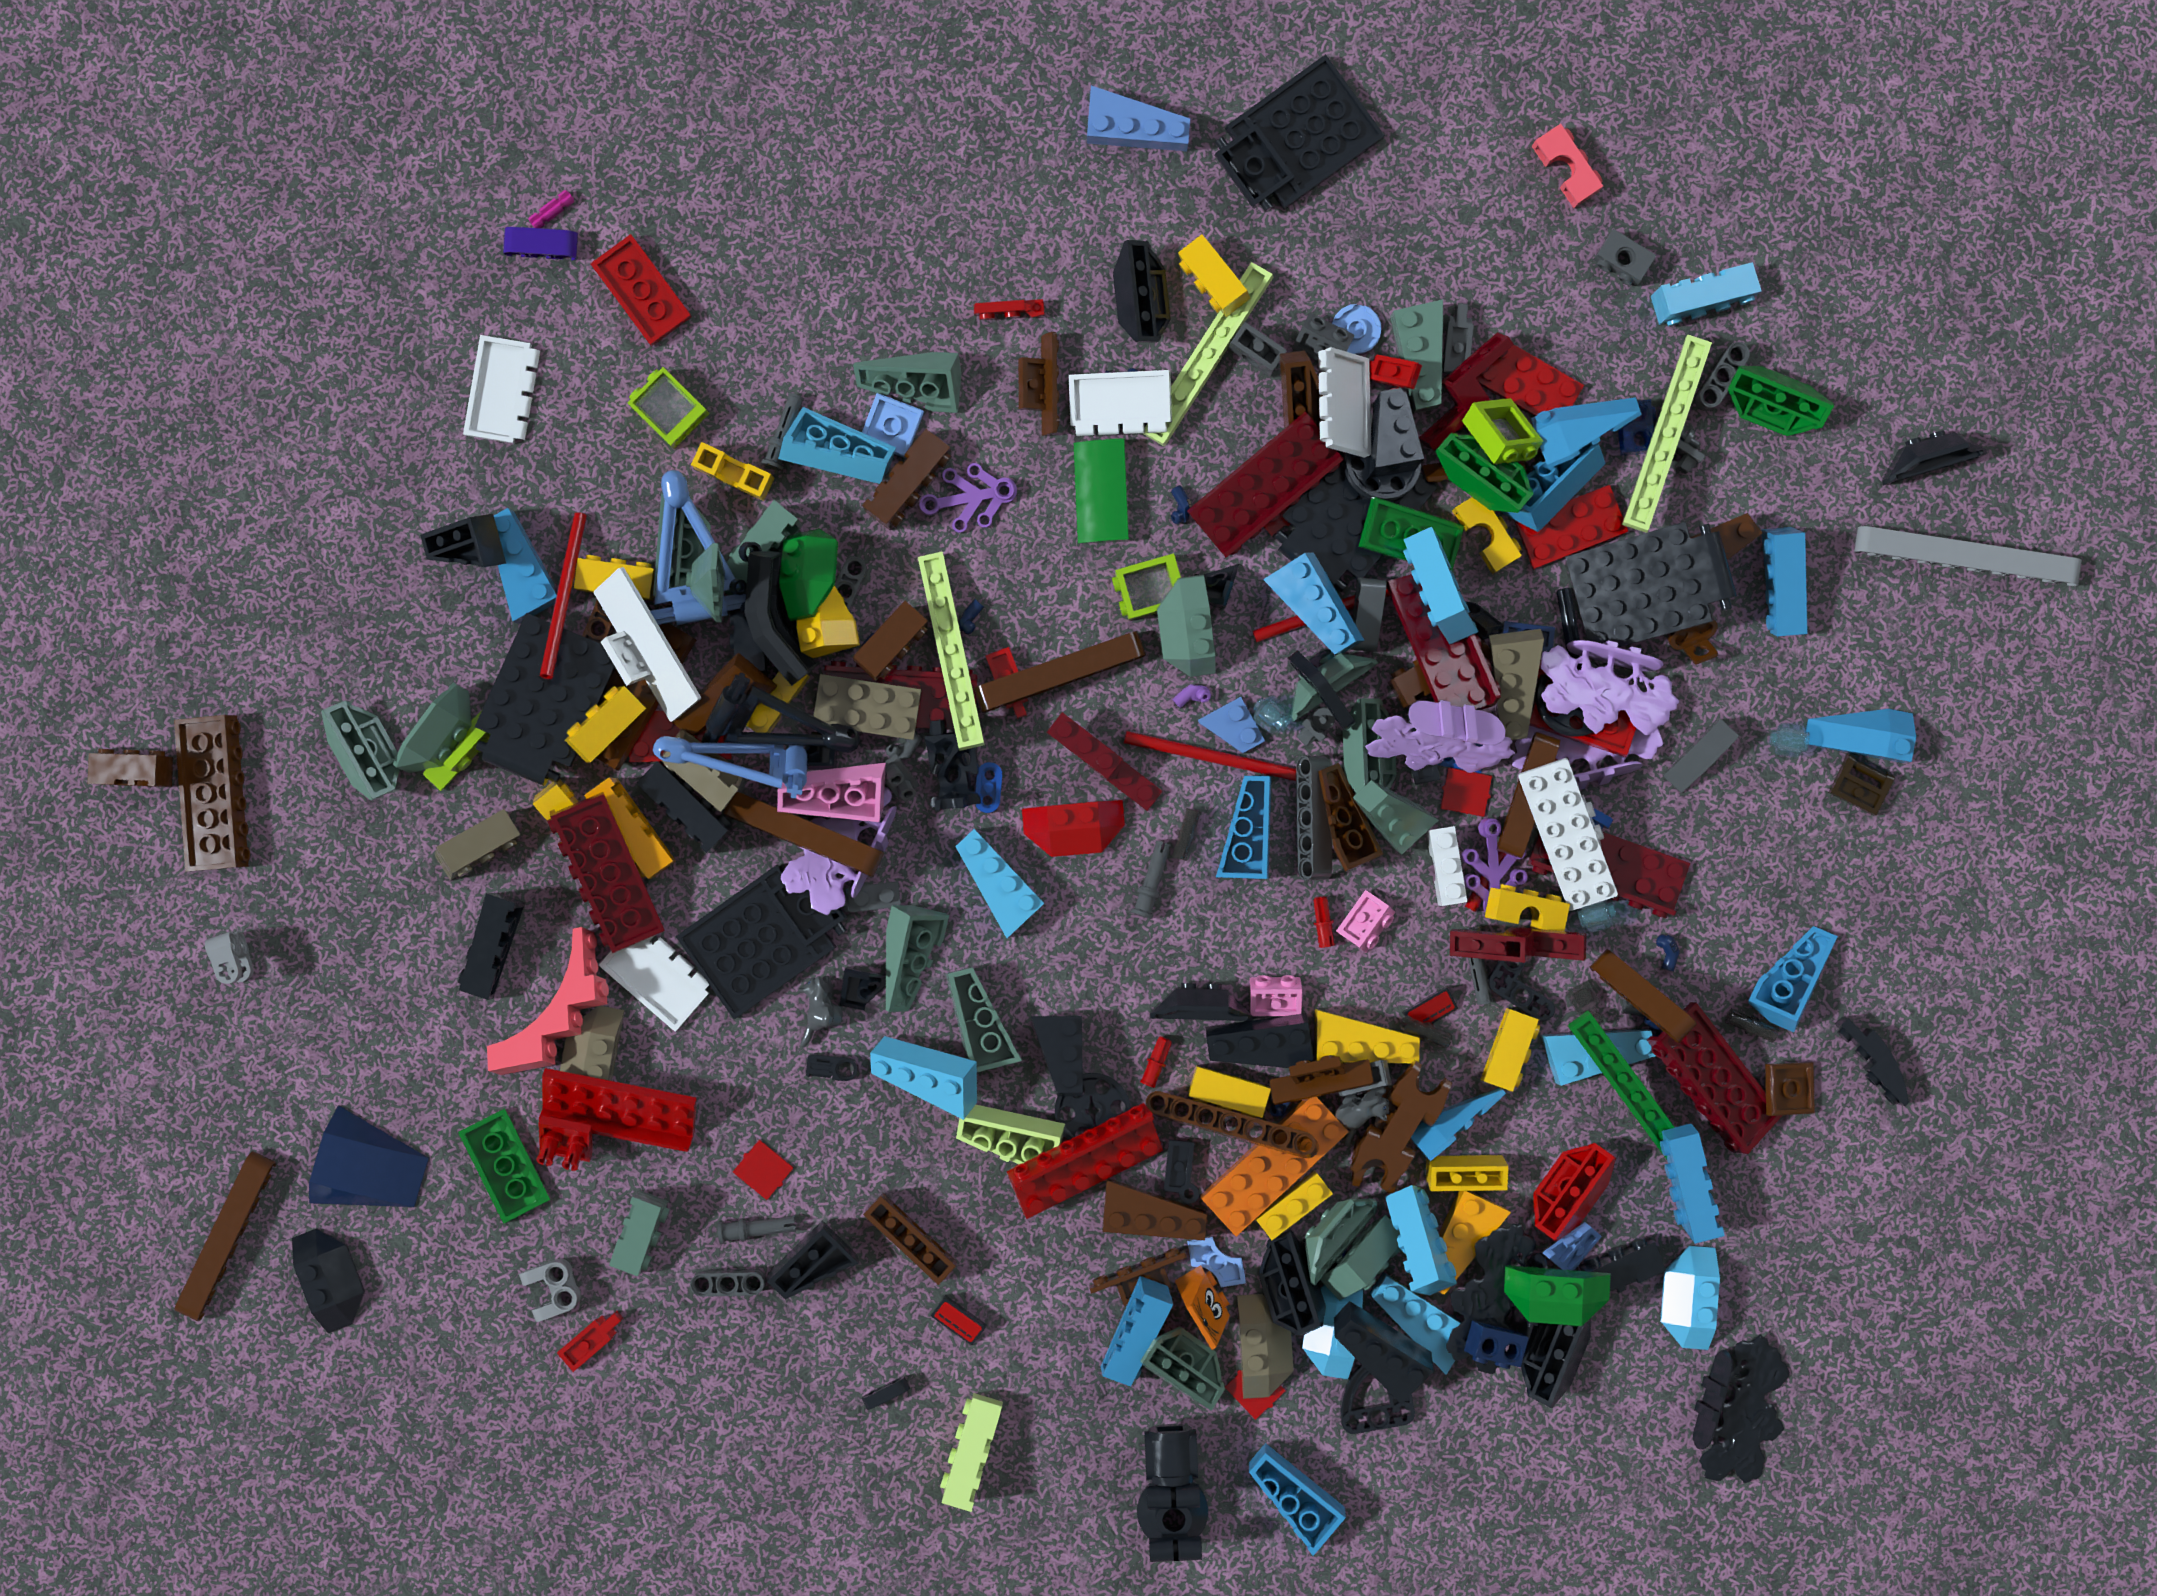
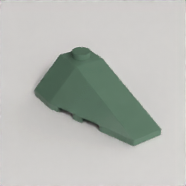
M930 352L855 362L853 365L857 387L884 396L893 392L902 396V402L908 404L911 403L912 399L926 403L925 409L933 412H958L962 376L959 353Z
M712 543L692 563V572H687L686 587H690L692 596L716 622H722L725 570L718 543Z
M912 905L891 906L886 928V1011H909L922 985L918 977L925 967L930 968L933 960L928 957L934 945L940 947L944 940L949 919L948 914Z

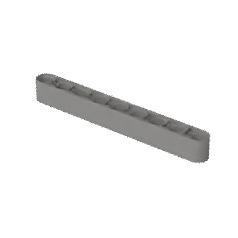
M1868 526L1857 528L1854 549L1856 554L1866 552L1869 556L1882 558L1886 555L1892 556V559L1909 561V559L1917 560V563L1928 565L1939 563L1942 564V567L1955 569L1965 567L1968 571L1981 573L1991 571L1994 575L2007 577L2011 574L2017 575V578L2034 580V578L2042 579V582L2053 584L2064 582L2067 583V586H2078L2082 560L2079 558Z

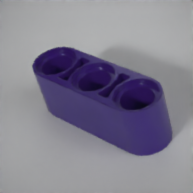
M506 227L503 254L511 257L512 254H520L521 257L528 258L546 256V259L563 260V257H569L571 260H576L578 233L570 230Z

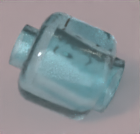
M1274 696L1259 699L1253 708L1255 711L1254 722L1271 734L1283 732L1292 719L1290 707Z
M1781 723L1776 731H1771L1769 744L1774 746L1777 755L1799 757L1802 752H1807L1809 732H1805V728L1802 725Z
M1607 900L1577 909L1582 928H1587L1591 933L1611 928L1613 925L1612 918L1617 917L1613 902L1608 903Z

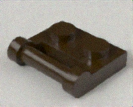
M1848 752L1828 793L1876 816L1894 782L1895 775L1889 772L1884 773L1856 759V755ZM1853 768L1881 782L1879 788L1849 774L1851 769Z

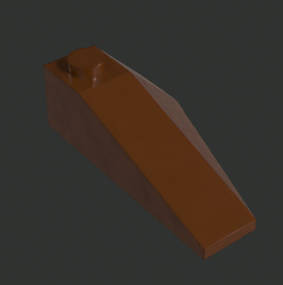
M738 652L699 692L701 699L678 719L672 721V723L692 736L706 731V721L722 690L726 686H730L735 675L739 676L740 673H744L745 678H750L744 694H747L751 685L771 694L777 688V684Z

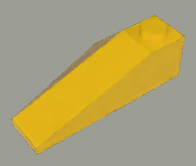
M835 586L826 600L817 608L818 612L815 617L797 620L800 650L812 658L860 645L856 621L847 609L842 595Z

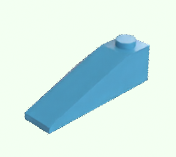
M1635 397L1554 408L1549 411L1540 412L1537 416L1531 418L1533 428L1543 440L1540 448L1548 468L1575 458L1580 454L1579 449L1590 442L1592 445L1597 444L1601 441L1599 438L1607 431H1617L1642 415Z
M1881 709L1811 718L1807 721L1803 744L1899 763L1912 762L1916 741L1913 713Z
M1813 926L1793 945V948L1783 958H1780L1766 974L1759 978L1748 1003L1769 1022L1795 1032L1838 936Z
M1496 1088L1446 1107L1432 1126L1421 1121L1410 1139L1428 1160L1432 1161L1456 1140L1454 1134L1457 1131L1467 1130L1473 1125L1475 1120L1473 1117L1476 1114L1481 1116L1486 1113L1506 1093L1503 1089Z

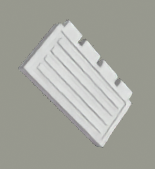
M480 335L463 435L515 444V439L525 440L528 423L519 421V417L529 418L532 398L523 396V393H533L537 373L527 371L528 367L538 368L540 350L531 349L532 345L530 343Z
M1332 347L1318 352L1319 370L1323 372L1319 373V394L1323 396L1319 398L1320 419L1325 421L1320 422V440L1326 442V447L1365 458L1371 455L1369 358Z
M1170 370L1069 375L1070 425L1076 426V436L1095 435V425H1098L1099 435L1120 434V424H1123L1124 434L1144 433L1145 423H1148L1149 433L1167 432V422H1172Z
M656 935L615 953L610 951L599 966L675 1032L709 994L706 990L709 984L701 972L697 971L691 977L689 974L695 967L681 954L672 961L670 957L676 950L661 937L654 944L650 941Z

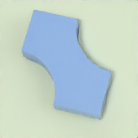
M1212 1236L1205 1237V1241L1187 1240L1192 1267L1201 1265L1203 1268L1210 1270L1217 1277L1220 1287L1246 1283L1242 1257H1230L1222 1253L1216 1247Z

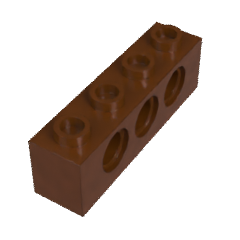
M883 1192L864 1212L863 1215L936 1284L939 1285L956 1267L957 1261Z

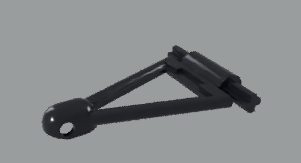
M740 673L739 676L735 675L730 686H726L722 690L706 721L707 730L701 739V743H717L720 736L724 735V743L826 746L831 750L843 753L855 751L860 743L859 733L854 728L841 724H828L753 685L750 686L747 694H744L750 682V678H745L744 673ZM760 702L822 735L743 732ZM850 731L854 733L855 737H849L847 732Z

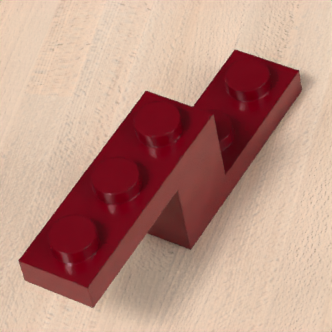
M1497 332L1442 380V386L1456 405L1419 437L1420 442L1425 447L1434 451L1438 449L1451 433L1458 432L1465 427L1462 420L1473 402L1490 401V398L1476 377L1486 373L1492 363L1507 354L1508 349L1514 345L1508 336Z
M1063 712L1047 731L1051 737L1087 763L1091 769L1146 811L1149 810L1163 792L1124 762L1123 758Z
M1510 927L1504 933L1452 929L1450 931V956L1522 963L1527 962L1532 956L1584 961L1586 959L1587 933Z

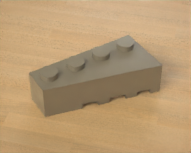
M1541 629L1489 635L1494 681L1499 683L1501 688V698L1496 703L1497 718L1504 725L1505 737H1509L1511 740L1524 739L1528 736L1544 642Z

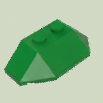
M1739 366L1728 387L1729 394L1740 418L1785 436L1822 428L1834 407L1831 401L1810 385L1763 366Z
M1451 433L1436 450V454L1448 479L1489 510L1519 513L1534 494L1522 465L1516 461L1493 464L1472 435Z
M820 528L799 532L783 540L779 585L787 614L791 621L815 617L818 612L817 608L826 600L835 586L838 541Z
M1505 1265L1504 1292L1529 1322L1583 1326L1609 1301L1611 1273Z

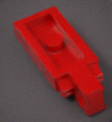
M1043 299L975 303L974 316H980V320L995 319V314H1005V318H1018L1021 312L1027 313L1031 318L1044 316Z
M1378 354L1374 356L1373 361H1369L1370 380L1415 389L1422 365L1418 362Z
M1009 647L985 656L994 680L1018 672ZM1028 699L1007 705L1006 708L1013 707L1017 719L1025 717L1027 714L1023 703L1027 702Z
M616 1311L607 1320L603 1315L598 1319L596 1318L557 1352L572 1372L578 1369L617 1333L613 1327L623 1319L622 1315Z

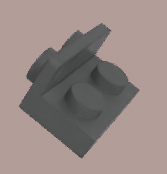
M1309 313L1292 349L1305 351L1308 357L1318 361V352L1329 347L1347 352L1354 334L1324 320L1320 316Z

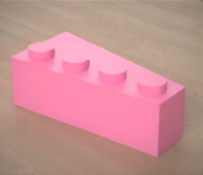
M886 763L808 771L807 782L802 788V795L797 794L796 798H791V793H787V787L782 782L781 789L778 788L777 812L880 822L884 808Z

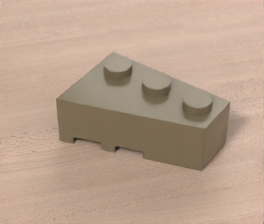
M683 729L676 735V738L685 739L689 743H701ZM664 751L663 757H669L671 753ZM698 753L729 762L717 753ZM663 761L668 769L677 773L720 812L737 792L742 781V777L695 763L680 764Z
M505 809L437 846L435 857L449 880L452 881L456 877H462L472 871V867L480 862L485 864L495 857L494 854L501 849L505 852L518 844L516 840L519 839L520 833Z

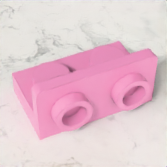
M1365 890L1336 932L1367 953L1369 949H1373L1376 946L1383 929L1391 925L1395 911Z
M1259 975L1257 977H1250V1014L1252 1016H1289L1301 1014L1302 985L1300 977L1284 975L1282 977Z

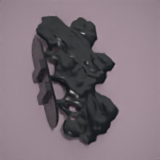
M1522 1223L1512 1224L1509 1229L1499 1227L1492 1231L1489 1236L1475 1243L1476 1260L1485 1272L1484 1278L1482 1280L1474 1278L1465 1285L1463 1290L1458 1289L1450 1294L1454 1311L1459 1312L1465 1318L1458 1327L1452 1329L1446 1344L1448 1353L1452 1354L1455 1361L1466 1359L1471 1355L1464 1351L1472 1320L1516 1330L1529 1338L1533 1325L1538 1326V1323L1529 1322L1504 1292L1505 1265L1511 1266L1512 1259H1515L1521 1267L1547 1268V1261L1542 1253L1532 1255L1525 1266L1524 1259L1534 1252L1536 1241L1533 1236L1524 1233ZM1518 1253L1523 1254L1522 1259H1519V1257L1517 1256ZM1514 1308L1510 1324H1508L1506 1322V1317L1511 1313L1512 1309ZM1487 1340L1483 1342L1482 1348L1486 1345ZM1488 1360L1487 1364L1476 1361L1478 1371L1494 1374L1496 1368H1499V1366L1495 1365L1494 1361Z
M1761 1334L1753 1341L1742 1340L1736 1344L1734 1354L1738 1365L1734 1369L1731 1354L1727 1350H1721L1714 1358L1709 1377H1703L1701 1386L1706 1389L1702 1402L1696 1401L1694 1411L1698 1413V1417L1693 1431V1441L1697 1449L1701 1450L1707 1448L1712 1440L1714 1442L1712 1447L1702 1454L1699 1460L1702 1468L1705 1470L1704 1476L1707 1479L1721 1481L1733 1469L1744 1483H1748L1752 1479H1758L1762 1475L1765 1460L1759 1443L1775 1440L1784 1430L1782 1422L1776 1419L1777 1412L1774 1405L1765 1402V1395L1770 1391L1780 1388L1789 1377L1790 1372L1782 1361L1778 1348L1769 1346L1767 1338ZM1742 1360L1747 1361V1364L1744 1366L1740 1365ZM1749 1369V1374L1744 1378H1735V1375L1739 1376L1740 1370ZM1732 1382L1735 1388L1734 1398L1731 1402L1724 1403L1729 1384ZM1736 1382H1741V1388L1736 1386ZM1721 1411H1723L1724 1423L1722 1426L1717 1427ZM1718 1436L1723 1437L1725 1441L1723 1443L1719 1442Z

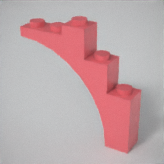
M583 927L573 929L570 960L559 990L542 1014L523 1031L505 1041L487 1046L488 1071L505 1075L555 1065L557 1048L554 1040L581 1035L583 1018L580 1010L607 1004L609 987L606 979L597 976L598 963L595 955L597 939L593 931Z

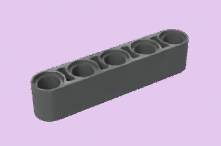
M1301 756L1296 764L1298 873L1305 881L1327 880L1332 874V837L1318 771L1330 766L1326 756Z

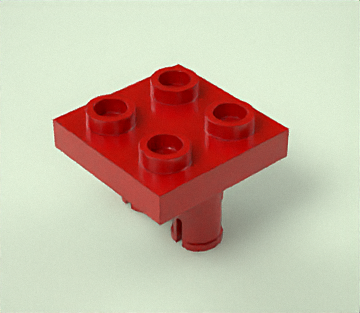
M541 1115L538 1123L540 1152L536 1159L540 1165H544L546 1159V1166H551L554 1156L565 1157L562 1167L569 1170L570 1165H572L571 1171L578 1170L580 1160L590 1162L592 1157V1125L582 1121L574 1122L556 1116Z

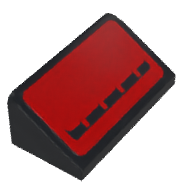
M1445 986L1402 1011V1014L1415 1034L1457 1010L1458 1007L1448 987Z
M946 1295L931 1314L932 1318L970 1345L974 1344L987 1326L986 1323Z

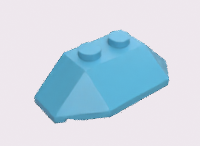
M1689 1246L1664 1271L1660 1322L1682 1348L1708 1350L1716 1331L1720 1274L1716 1248Z
M1323 1285L1320 1288L1326 1304L1323 1327L1305 1334L1302 1348L1323 1376L1348 1379L1355 1357L1335 1338L1334 1317L1349 1301L1362 1308L1363 1288L1339 1301Z

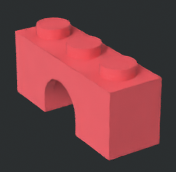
M1560 123L1536 139L1532 148L1545 167L1555 161H1563L1569 165L1571 178L1566 180L1560 189L1572 207L1576 208L1597 194L1603 187V181L1600 174L1596 170H1592L1587 163L1588 157L1582 149H1578L1573 142L1574 137L1568 128L1564 129Z

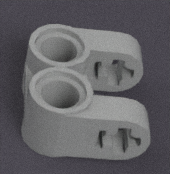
M230 931L205 940L206 953L218 981L230 984L247 981L253 976L254 969L249 955V948L241 931ZM242 967H246L247 970L243 973L244 977H242ZM227 970L229 976H224L223 972Z
M555 1259L519 1273L523 1286L540 1280H544L549 1286L552 1302L532 1309L536 1322L570 1311L581 1299V1291L573 1277L572 1266L565 1259ZM553 1267L562 1269L564 1274L562 1279L554 1277ZM562 1291H567L571 1294V1303H566L562 1300Z

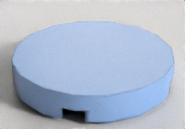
M1357 304L1348 305L1335 315L1332 324L1354 334V338L1347 350L1349 353L1362 355L1371 351L1379 341L1381 322L1378 315L1370 307Z

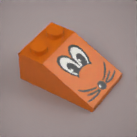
M1200 1265L1176 1279L1175 1283L1187 1310L1213 1350L1217 1347L1230 1314L1226 1306L1230 1305L1223 1291L1219 1293L1216 1291L1214 1286L1217 1282L1211 1271L1205 1272Z

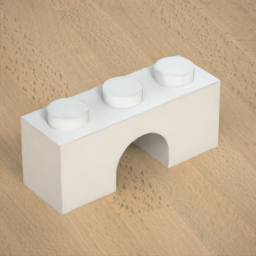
M1455 826L1428 830L1426 835L1429 853L1434 863V883L1438 906L1467 902Z

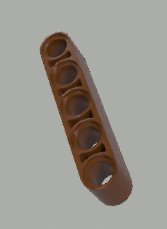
M1535 732L1521 773L1554 762L1561 740ZM1518 780L1496 849L1518 858H1522L1535 822L1520 780Z
M1606 949L1589 967L1600 975L1599 978L1677 1043H1680L1697 1025L1694 1019L1609 949Z

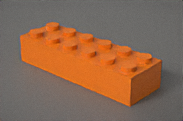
M1317 1097L1303 1099L1277 1123L1310 1133L1319 1144V1150L1314 1157L1309 1159L1255 1144L1200 1195L1204 1203L1236 1237L1349 1133ZM1280 1132L1275 1137L1277 1145L1284 1144L1287 1140L1285 1132ZM1305 1139L1300 1143V1151L1302 1152L1309 1151L1312 1147L1310 1139Z

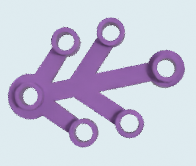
M972 463L967 468L968 476L972 479L978 478L991 487L980 490L957 475L953 468H947L942 473L944 482L954 484L966 493L942 498L927 494L921 498L919 506L925 515L932 516L938 513L939 509L967 504L961 515L952 522L953 530L957 533H963L967 530V523L982 500L992 499L986 511L977 517L980 527L988 528L992 524V518L1001 504L1009 503L1016 497V484L1009 478L997 480L982 470L979 464ZM976 466L980 472L978 475H972L970 469ZM951 471L955 474L953 480H947L945 474ZM1001 487H1008L1009 493L1007 495L1000 494ZM928 501H932L935 503V507L932 510H927L925 504ZM982 516L989 517V523L986 525L981 524L980 518ZM957 521L964 522L965 526L962 530L955 528Z
M1484 818L1478 826L1479 833L1486 838L1488 866L1479 859V854L1474 849H1465L1461 854V859L1464 863L1470 864L1489 881L1488 891L1480 884V879L1477 875L1467 874L1464 876L1465 888L1471 889L1483 900L1485 912L1490 888L1500 889L1501 878L1516 859H1522L1507 854L1499 863L1498 851L1496 849L1497 836L1501 833V824L1493 818ZM1494 824L1495 830L1493 833H1490L1489 828ZM1469 852H1472L1473 858L1468 861L1467 855ZM1521 869L1512 870L1510 879L1505 885L1516 887L1517 885L1524 884L1527 881V873ZM1520 872L1521 879L1517 881L1516 874ZM1473 877L1474 884L1469 886L1468 881Z

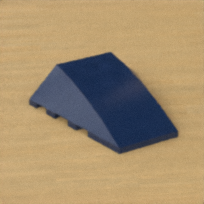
M338 1105L323 1133L309 1180V1203L415 1207L429 1157Z

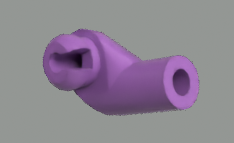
M1189 684L1172 700L1181 709L1189 700L1202 703L1208 702L1211 698V693L1203 685Z

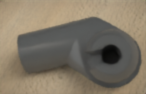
M915 734L914 740L907 739L904 744H890L886 748V754L890 759L895 754L901 760L909 759L913 756L923 738Z

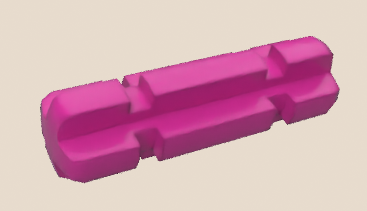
M567 190L562 191L558 194L559 197L557 199L553 198L540 208L538 214L535 212L528 218L534 228H541L545 225L544 222L546 220L549 222L564 210L563 207H568L574 203V198Z

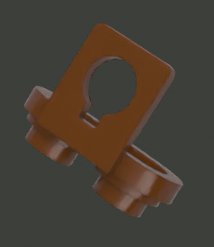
M1713 618L1712 622L1669 633L1668 642L1676 650L1683 649L1695 665L1718 656L1717 650L1708 640L1716 633L1718 624ZM1697 647L1709 651L1702 656L1694 654Z

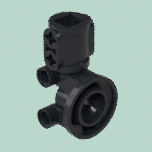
M1163 1424L1150 1427L1148 1431H1144L1146 1481L1150 1480V1483L1142 1491L1137 1504L1139 1525L1143 1533L1149 1538L1150 1562L1202 1560L1200 1534L1207 1524L1208 1504L1199 1484L1193 1482L1194 1479L1198 1478L1196 1429L1183 1424ZM1170 1509H1178L1185 1515V1520L1177 1527H1169L1162 1521L1165 1512Z

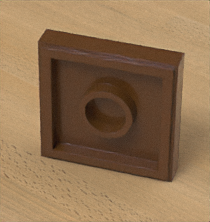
M1814 1062L1765 1064L1766 1115L1815 1113Z

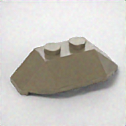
M598 1006L583 1016L581 1035L566 1037L560 1071L612 1081L625 1010Z
M1263 1294L1237 1295L1243 1399L1269 1397L1293 1372L1291 1331L1273 1323L1266 1298Z

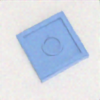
M877 393L862 433L896 447L894 454L905 458L904 455L912 446L924 411Z

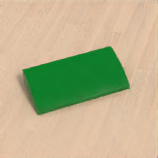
M1124 438L1073 443L1078 544L1128 542Z
M505 1109L458 1132L503 1224L550 1200Z

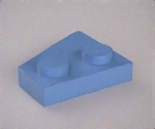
M1241 697L1198 720L1199 724L1226 741L1242 754L1265 742Z
M1584 1222L1546 1249L1543 1254L1562 1270L1574 1271L1602 1236Z

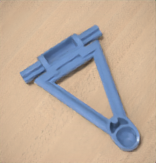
M670 470L661 479L665 502L654 605L672 602L673 606L650 611L658 625L671 622L682 625L712 619L710 614L692 596L690 587L685 585L669 589L676 510L682 508L705 550L712 543H715L689 496L686 478L680 471ZM721 554L725 570L724 591L730 590L729 585L735 577ZM723 594L722 616H727V611L740 609L742 603L745 602L746 595L733 594L724 596Z
M669 736L660 737L653 745V753L665 762L680 764L691 762L780 789L782 782H784L787 787V793H791V798H796L797 794L802 795V788L807 782V752L803 745H788V748L784 750V745L689 743L685 739ZM664 750L671 754L669 757H663L661 751ZM698 753L770 754L769 774Z

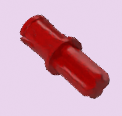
M1326 896L1315 897L1313 902L1316 921L1313 924L1316 925L1318 946L1319 948L1335 946L1332 932L1334 920L1330 919L1328 899Z
M1158 1037L1151 1057L1147 1058L1149 1062L1140 1081L1141 1083L1153 1088L1156 1087L1163 1067H1166L1164 1063L1172 1045L1170 1039Z

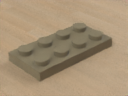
M820 674L814 717L828 724L850 726L857 732L914 740L922 690Z

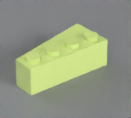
M975 1105L964 1120L959 1118L956 1139L985 1152L989 1150L999 1155L1000 1159L1006 1162L1010 1160L1021 1164L1042 1152L1060 1145L1065 1124Z
M973 1393L972 1400L966 1399L963 1414H966L967 1417L964 1424L959 1423L955 1438L960 1440L957 1449H951L948 1463L952 1464L950 1473L944 1472L940 1488H944L943 1504L972 1512L975 1493L979 1488L983 1466L986 1464L990 1443L993 1440L1001 1413L1002 1401Z

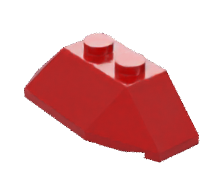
M1123 800L1022 809L1024 835L1051 857L1102 853L1125 826Z
M1596 1143L1562 1152L1533 1193L1535 1227L1556 1242L1577 1228L1609 1185L1616 1157Z

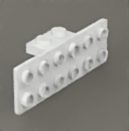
M618 568L594 591L597 600L617 632L605 637L601 644L626 686L645 679L669 721H675L701 699V696L625 568Z
M1564 758L1519 773L1520 783L1565 902L1570 904L1569 911L1616 897L1618 893L1601 849L1600 840L1604 839L1602 829L1599 824L1595 825L1592 817L1596 816L1591 802L1586 803L1584 795H1581L1569 760Z

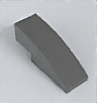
M1722 719L1715 720L1665 772L1663 777L1682 793L1737 740L1739 735Z

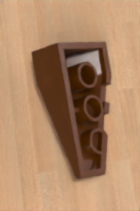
M1337 763L1318 771L1334 850L1345 872L1382 856L1383 852L1362 809L1353 799L1355 795L1340 764Z

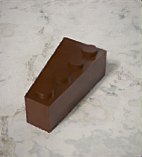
M1480 638L1482 653L1485 658L1490 659L1491 650L1485 640ZM1418 660L1413 661L1415 667L1408 671L1403 667L1392 673L1393 679L1388 682L1402 708L1431 693Z

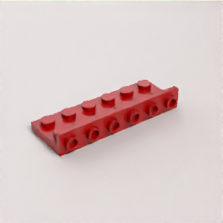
M545 1068L542 1075V1111L539 1121L541 1115L556 1116L574 1122L582 1121L592 1125V1134L688 1152L695 1132L697 1097Z
M1144 1103L1134 1106L1130 1110L1110 1118L1106 1122L1088 1129L1084 1133L1064 1141L1060 1145L1042 1152L1038 1156L1006 1171L1026 1219L1163 1151L1152 1121L1154 1120L1153 1114Z

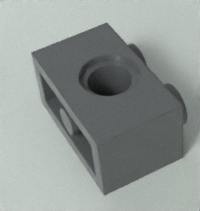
M1613 229L1593 260L1597 262V267L1602 271L1608 273L1612 271L1617 274L1619 281L1628 286L1633 284L1636 286L1642 280L1656 255ZM1618 255L1626 256L1628 265L1619 263Z
M1246 322L1243 323L1228 348L1268 377L1272 375L1279 365L1280 354L1287 351Z

